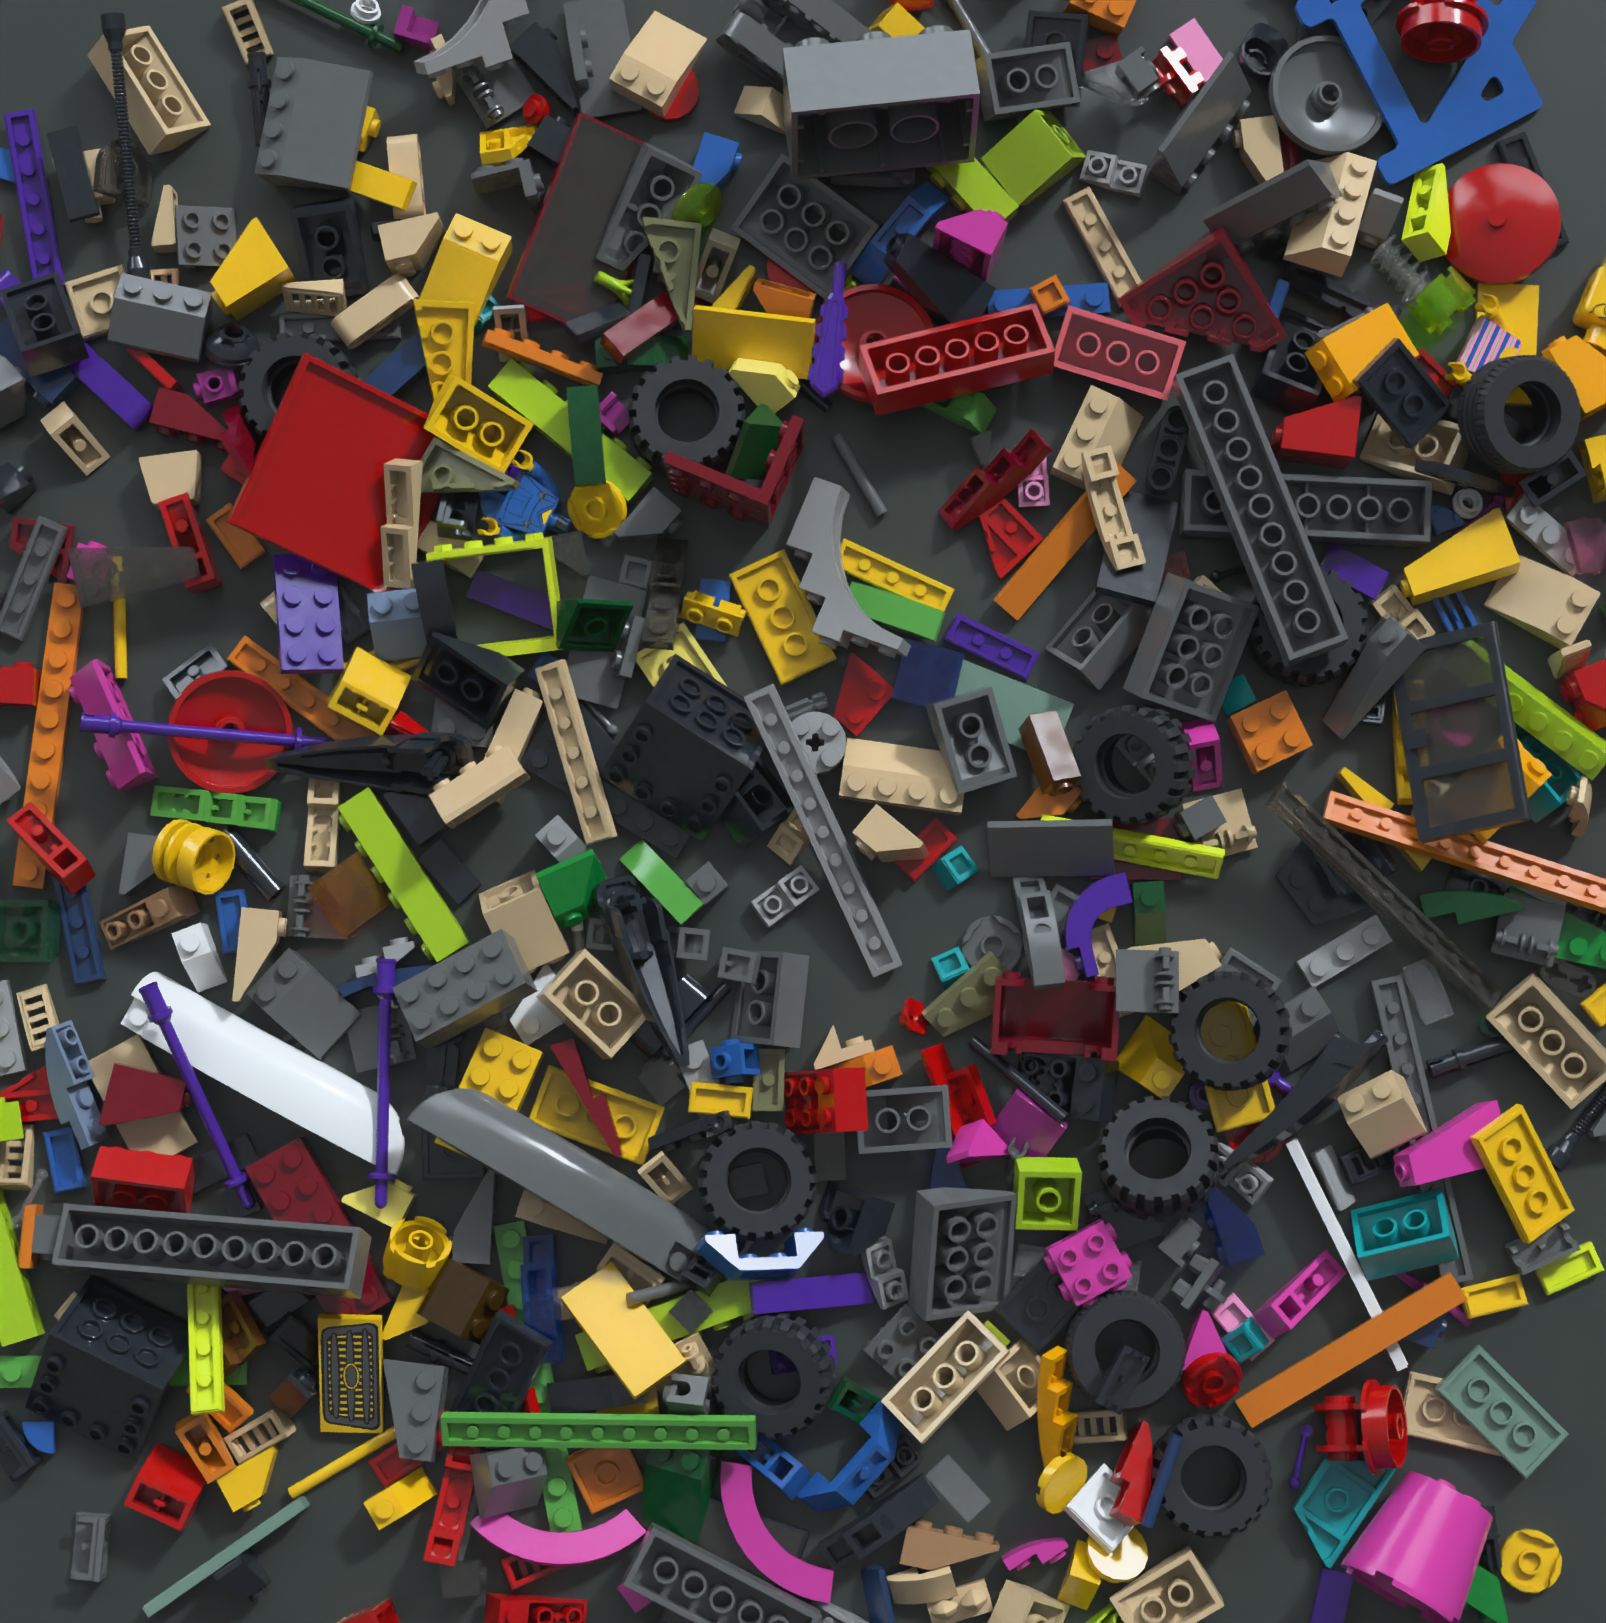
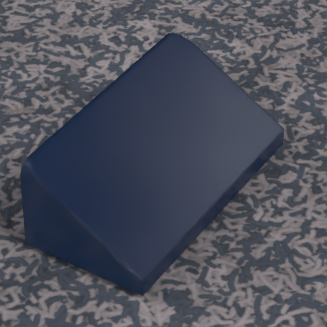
M881 1564L862 1568L860 1572L870 1623H895L884 1566Z

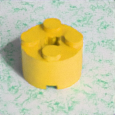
M415 1216L414 1220L405 1221L404 1218L395 1223L391 1229L383 1256V1274L385 1277L394 1280L402 1286L413 1288L417 1292L427 1291L435 1281L447 1257H449L452 1248L451 1239L449 1241L446 1236L447 1230L437 1221L422 1216Z

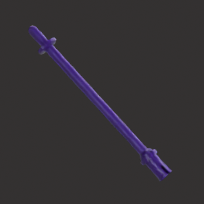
M81 712L80 733L108 734L109 738H115V735L124 732L293 747V750L329 742L325 737L302 736V729L299 727L296 728L294 735L129 721L122 720L117 716V713H110L107 716Z
M376 959V987H373V993H376V997L379 999L375 1172L367 1174V1178L375 1179V1206L378 1209H383L387 1205L388 1179L396 1178V1174L388 1173L391 1003L395 997L393 987H395L396 959Z
M157 981L149 983L138 990L150 1013L148 1019L150 1023L154 1022V1024L159 1025L229 1176V1179L224 1182L225 1188L234 1187L243 1208L251 1209L254 1206V1200L245 1183L250 1177L247 1172H240L170 1021L171 1014L173 1013L171 1006H167Z

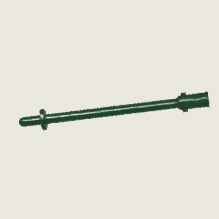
M289 0L369 38L368 47L375 48L379 43L396 52L404 50V43L384 33V24L380 22L372 27L360 23L353 17L317 0Z

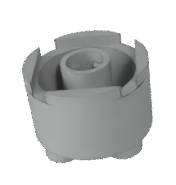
M808 712L795 718L792 721V725L816 777L832 772L842 762L846 750L845 732L838 720L822 712ZM813 737L819 738V742L824 743V746H819L816 752L812 751L811 746L806 745L807 742H812Z

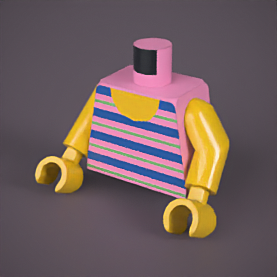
M1482 294L1486 304H1475V310L1484 312L1485 316L1480 315L1475 320L1456 362L1448 363V366H1451L1453 369L1451 371L1452 374H1445L1446 381H1456L1464 387L1472 374L1484 364L1499 358L1517 356L1522 342L1517 339V333L1498 308L1499 302L1494 295Z

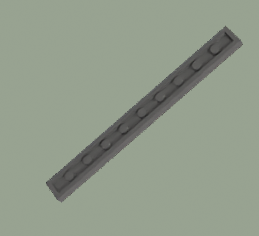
M1401 974L1369 982L1381 1032L1389 1040L1384 1046L1390 1070L1404 1077L1428 1132L1407 1142L1408 1146L1438 1128ZM1450 1177L1417 1185L1419 1193L1442 1188L1455 1233L1459 1259L1437 1264L1439 1277L1450 1271L1457 1283L1473 1280Z

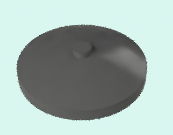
M1318 35L1305 38L1290 47L1278 60L1272 71L1269 82V102L1273 116L1281 130L1294 143L1308 151L1321 155H1338L1355 151L1377 133L1384 121L1341 37Z

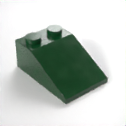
M649 1449L644 1470L640 1525L649 1528L653 1522L688 1541L699 1543L723 1450Z

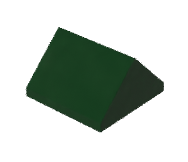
M761 403L744 421L727 467L726 475L733 478L765 480L767 475L765 473L767 469L765 464L771 450H778L779 439L777 437L783 424L767 405Z
M577 598L557 601V648L614 652L634 607L633 603Z

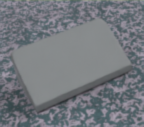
M1327 1145L1311 1152L1310 1156L1333 1208L1342 1211L1356 1201L1332 1145Z

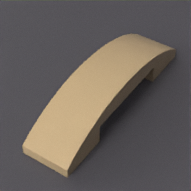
M1111 445L1082 452L1083 476L1091 512L1100 539L1116 571L1145 564L1146 560L1138 533L1133 534L1118 486L1116 477L1120 473Z

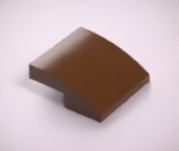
M239 1291L230 1292L221 1300L224 1378L247 1362L266 1344Z

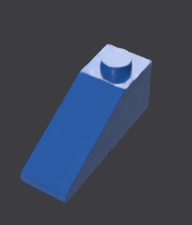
M704 132L693 165L703 175L690 202L677 212V221L688 222L731 180L733 171H739L743 154L740 153L738 142Z
M761 1433L757 1438L756 1450H732L747 1464L752 1465L755 1471L791 1501L812 1477L799 1461L774 1441L767 1439L764 1433Z

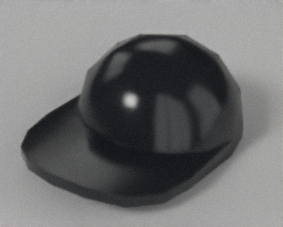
M1257 23L1248 31L1238 50V63L1246 76L1254 79H1267L1271 76L1278 60L1289 49L1288 43L1273 27L1264 23Z

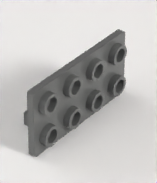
M578 0L564 3L565 23L581 112L597 119L641 111L642 106L612 91L609 78L621 56L631 43L624 1Z
M595 576L587 578L582 599L632 602L634 607L614 652L569 650L566 663L577 699L612 709L618 708L624 682L632 677L646 618L641 617L647 595L645 590Z

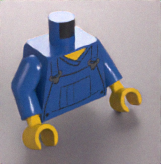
M520 449L519 452L523 453L525 457L523 463L519 464L516 460H511L513 466L525 469V472L520 470L515 479L520 483L519 488L508 492L495 519L491 517L481 518V520L488 523L489 529L487 531L477 529V532L482 536L492 535L493 538L513 536V542L525 540V535L543 532V537L545 538L549 530L564 537L571 526L572 520L558 514L562 506V502L559 499L560 491L550 474L533 461L532 455Z

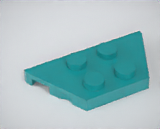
M1326 1455L1292 1507L1326 1567L1331 1569L1397 1468L1385 1469L1382 1475L1375 1476L1369 1471L1365 1460L1328 1461V1455Z

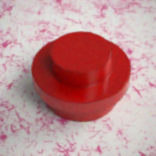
M531 95L523 105V117L528 124H540L546 114L550 115V104L541 95Z

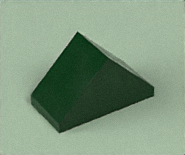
M843 1375L833 1391L827 1406L860 1423L882 1399Z

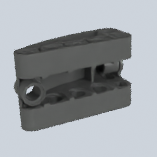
M740 0L733 10L734 14L716 41L723 49L783 91V48L794 47L799 41L811 37L823 38L829 43L856 41L861 35L872 31L832 0Z

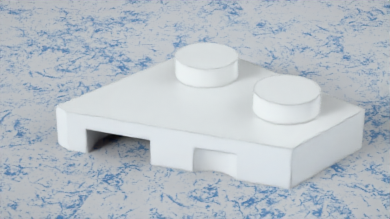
M548 963L542 967L534 980L538 991L522 999L510 1019L520 1038L528 1046L564 1024L536 997L555 976Z

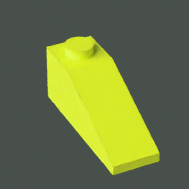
M1443 163L1427 167L1415 173L1401 240L1419 262L1447 254L1451 226L1446 170Z

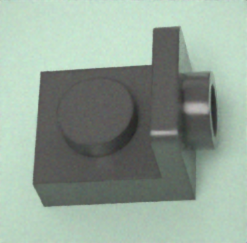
M723 947L716 963L717 977L756 984L761 954Z

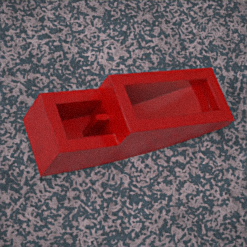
M1144 1420L1132 1426L1110 1479V1482L1119 1486L1120 1489L1109 1516L1130 1527L1141 1523L1152 1484V1440L1149 1423Z

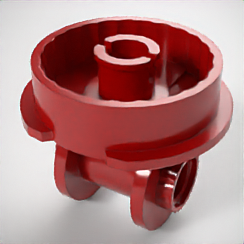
M1410 0L1411 3L1402 8L1396 17V29L1401 36L1403 50L1415 59L1430 63H1452L1473 56L1480 49L1482 37L1487 32L1489 26L1488 15L1482 7L1476 4L1477 0Z
M1368 1379L1362 1388L1360 1403H1355V1396H1326L1325 1404L1314 1405V1412H1325V1424L1328 1426V1432H1326L1327 1446H1316V1453H1328V1461L1358 1460V1453L1363 1452L1367 1467L1375 1476L1382 1475L1385 1469L1403 1467L1407 1454L1408 1428L1403 1397L1396 1385H1380L1377 1380ZM1356 1411H1361L1362 1445H1358Z

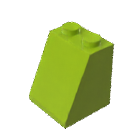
M1034 110L980 159L986 165L984 167L995 180L999 181L1006 193L1017 205L1026 206L1084 162L1086 155L1051 111Z

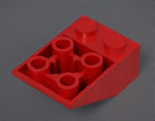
M865 1067L784 1072V1094L786 1096L785 1123L788 1130L794 1134L868 1130Z
M486 1593L484 1623H586L588 1600L517 1593Z

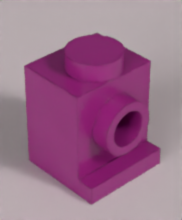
M220 367L196 374L198 382L194 383L193 386L198 401L204 400L208 408L236 401L243 397V394L238 391L239 379L236 369ZM220 381V386L217 389L210 388L212 382Z

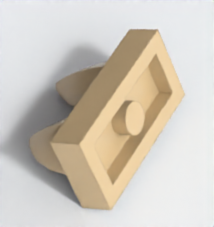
M984 1578L957 1586L956 1589L959 1596L926 1603L932 1623H955L994 1610Z

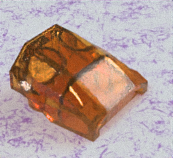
M359 852L344 860L307 887L342 939L392 904L386 891L370 871Z

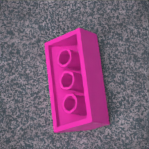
M982 209L940 221L935 227L933 248L987 282L1001 256L1008 222L1004 221L1005 218L1000 213L994 210L986 212Z
M95 659L70 677L73 685L69 688L71 696L76 704L81 703L85 714L109 716L110 713H117V716L122 720L133 721L110 666ZM121 732L119 735H115V738H109L108 734L94 733L97 740L93 744L95 751L101 760H106L109 770L106 771V776L113 788L117 787L118 790L127 792L158 778L140 734Z

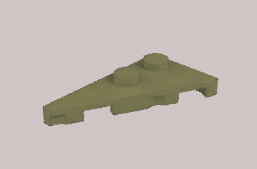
M643 217L642 225L682 331L691 332L702 224Z
M435 437L420 460L423 461L421 494L514 491L520 486L517 480Z

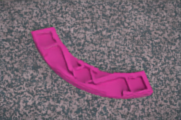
M721 1461L720 1487L724 1511L735 1539L746 1556L763 1574L784 1589L814 1601L830 1603L834 1571L800 1560L780 1546L769 1533L758 1513L752 1490V1465Z
M627 1509L599 1526L570 1533H556L534 1529L514 1520L506 1513L487 1518H480L478 1515L469 1523L470 1527L480 1537L495 1548L526 1562L554 1567L585 1565L611 1555L614 1556L637 1543L647 1532Z

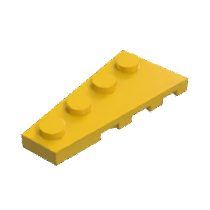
M412 299L433 401L449 374L456 375L469 384L472 382L474 302Z

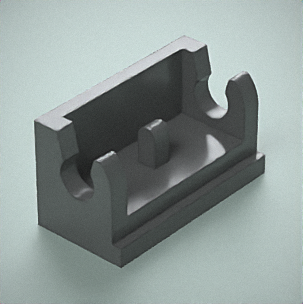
M1562 1221L1558 1222L1530 1244L1523 1243L1520 1237L1503 1244L1516 1273L1525 1275L1581 1250L1577 1241L1571 1238L1568 1224L1562 1223Z
M76 1512V1529L70 1579L100 1582L106 1578L112 1514Z

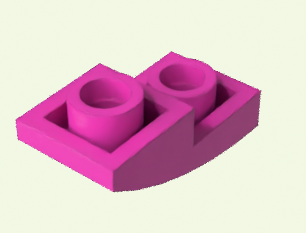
M1063 1537L1044 1538L1020 1545L1001 1555V1558L1009 1571L1013 1568L1019 1571L1033 1561L1031 1556L1034 1554L1038 1556L1042 1564L1047 1561L1053 1564L1066 1555L1064 1550L1069 1546Z

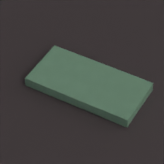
M961 658L944 698L947 699L983 687H992L1008 745L1026 751L1018 729L1029 715L1057 711L1062 727L1065 729L1074 706L1071 702Z
M1476 1344L1433 1388L1524 1479H1527L1569 1435L1479 1344Z

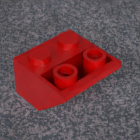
M156 1443L139 1471L124 1505L182 1531L189 1525L207 1486V1481L192 1458L160 1443Z

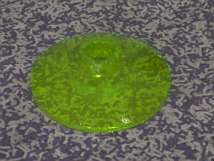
M708 182L692 186L677 201L673 209L672 220L701 223V235L713 226L721 213L723 196L720 189Z

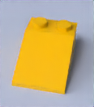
M456 213L443 237L419 299L474 302L475 327L512 254V237Z

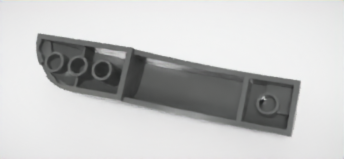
M454 1088L453 1090L436 1093L420 1103L407 1119L495 1174L568 1215L674 1280L681 1282L683 1280L681 1274L696 1254L701 1256L696 1251V1245L705 1234L709 1233L706 1225L599 1159L486 1093L467 1088Z

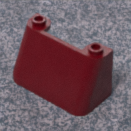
M1002 971L1001 976L995 977L989 1043L991 1054L1007 1055V1052H1011L1012 1048H1014L1017 1054L1033 1052L1083 1055L1084 1057L1091 1058V1053H1093L1094 1057H1101V1060L1117 1061L1120 1012H1116V983H1114V978L1096 976L1095 981L1065 980L1064 987L1034 990L1031 978L1020 977V972Z

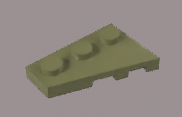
M989 951L922 1011L923 1016L945 1037L992 1015L995 977L1001 976L1002 971L1009 970Z

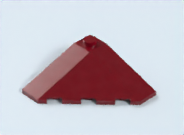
M1223 226L1192 245L1118 298L1119 303L1133 325L1146 327V323L1165 327L1164 332L1187 337L1189 333L1207 336V341L1228 346L1231 345V342L1250 345L1249 350L1263 352L1287 337L1281 323Z

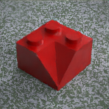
M1606 659L1559 679L1561 682L1559 691L1563 700L1566 703H1570L1573 711L1571 715L1592 731L1606 727Z

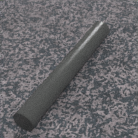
M842 433L831 439L877 518L887 513L886 507Z
M706 1273L700 1274L705 1279L709 1276ZM684 1280L681 1282L673 1281L626 1293V1301L628 1305H633L695 1288L684 1282Z

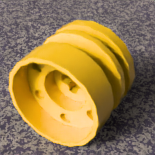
M184 819L173 820L162 829L153 846V871L159 879L165 882L173 883L180 887L183 886L204 895L214 894L224 886L231 875L236 856L235 846L231 837L224 832L203 827Z

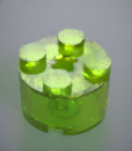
M1452 265L1447 268L1449 273L1447 277L1441 273L1415 297L1418 302L1415 307L1410 303L1405 307L1430 335L1434 331L1440 335L1452 324L1453 321L1450 317L1457 310L1463 314L1476 302V299L1473 297L1476 291Z

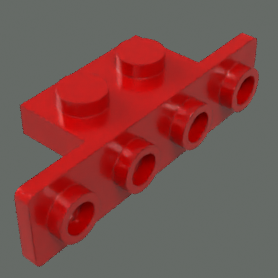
M943 1043L920 1051L931 1085H948L952 1143L960 1127L981 1119H984L988 1125L997 1123L976 1064L953 1072ZM978 1162L960 1164L962 1168H965Z

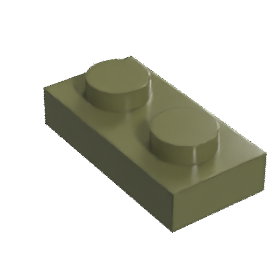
M758 1049L761 1075L753 1076L752 1111H784L785 1049Z

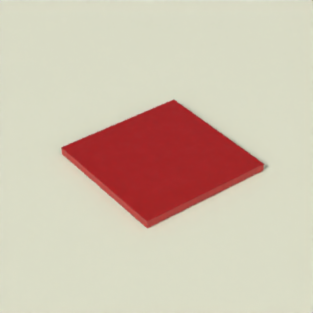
M303 353L252 464V472L247 475L226 523L375 593L395 591L398 588L384 586L381 526L387 524L384 463L395 458L420 461L434 437L441 441L443 440L424 429L428 417L427 413L308 353ZM441 493L421 494L418 539L423 533Z

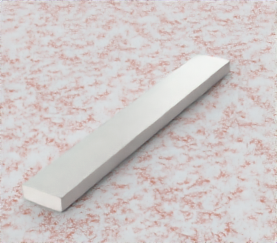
M1294 1137L1286 1141L1285 1144L1372 1318L1381 1313L1382 1310L1298 1139ZM1398 1342L1386 1348L1397 1371L1408 1367Z

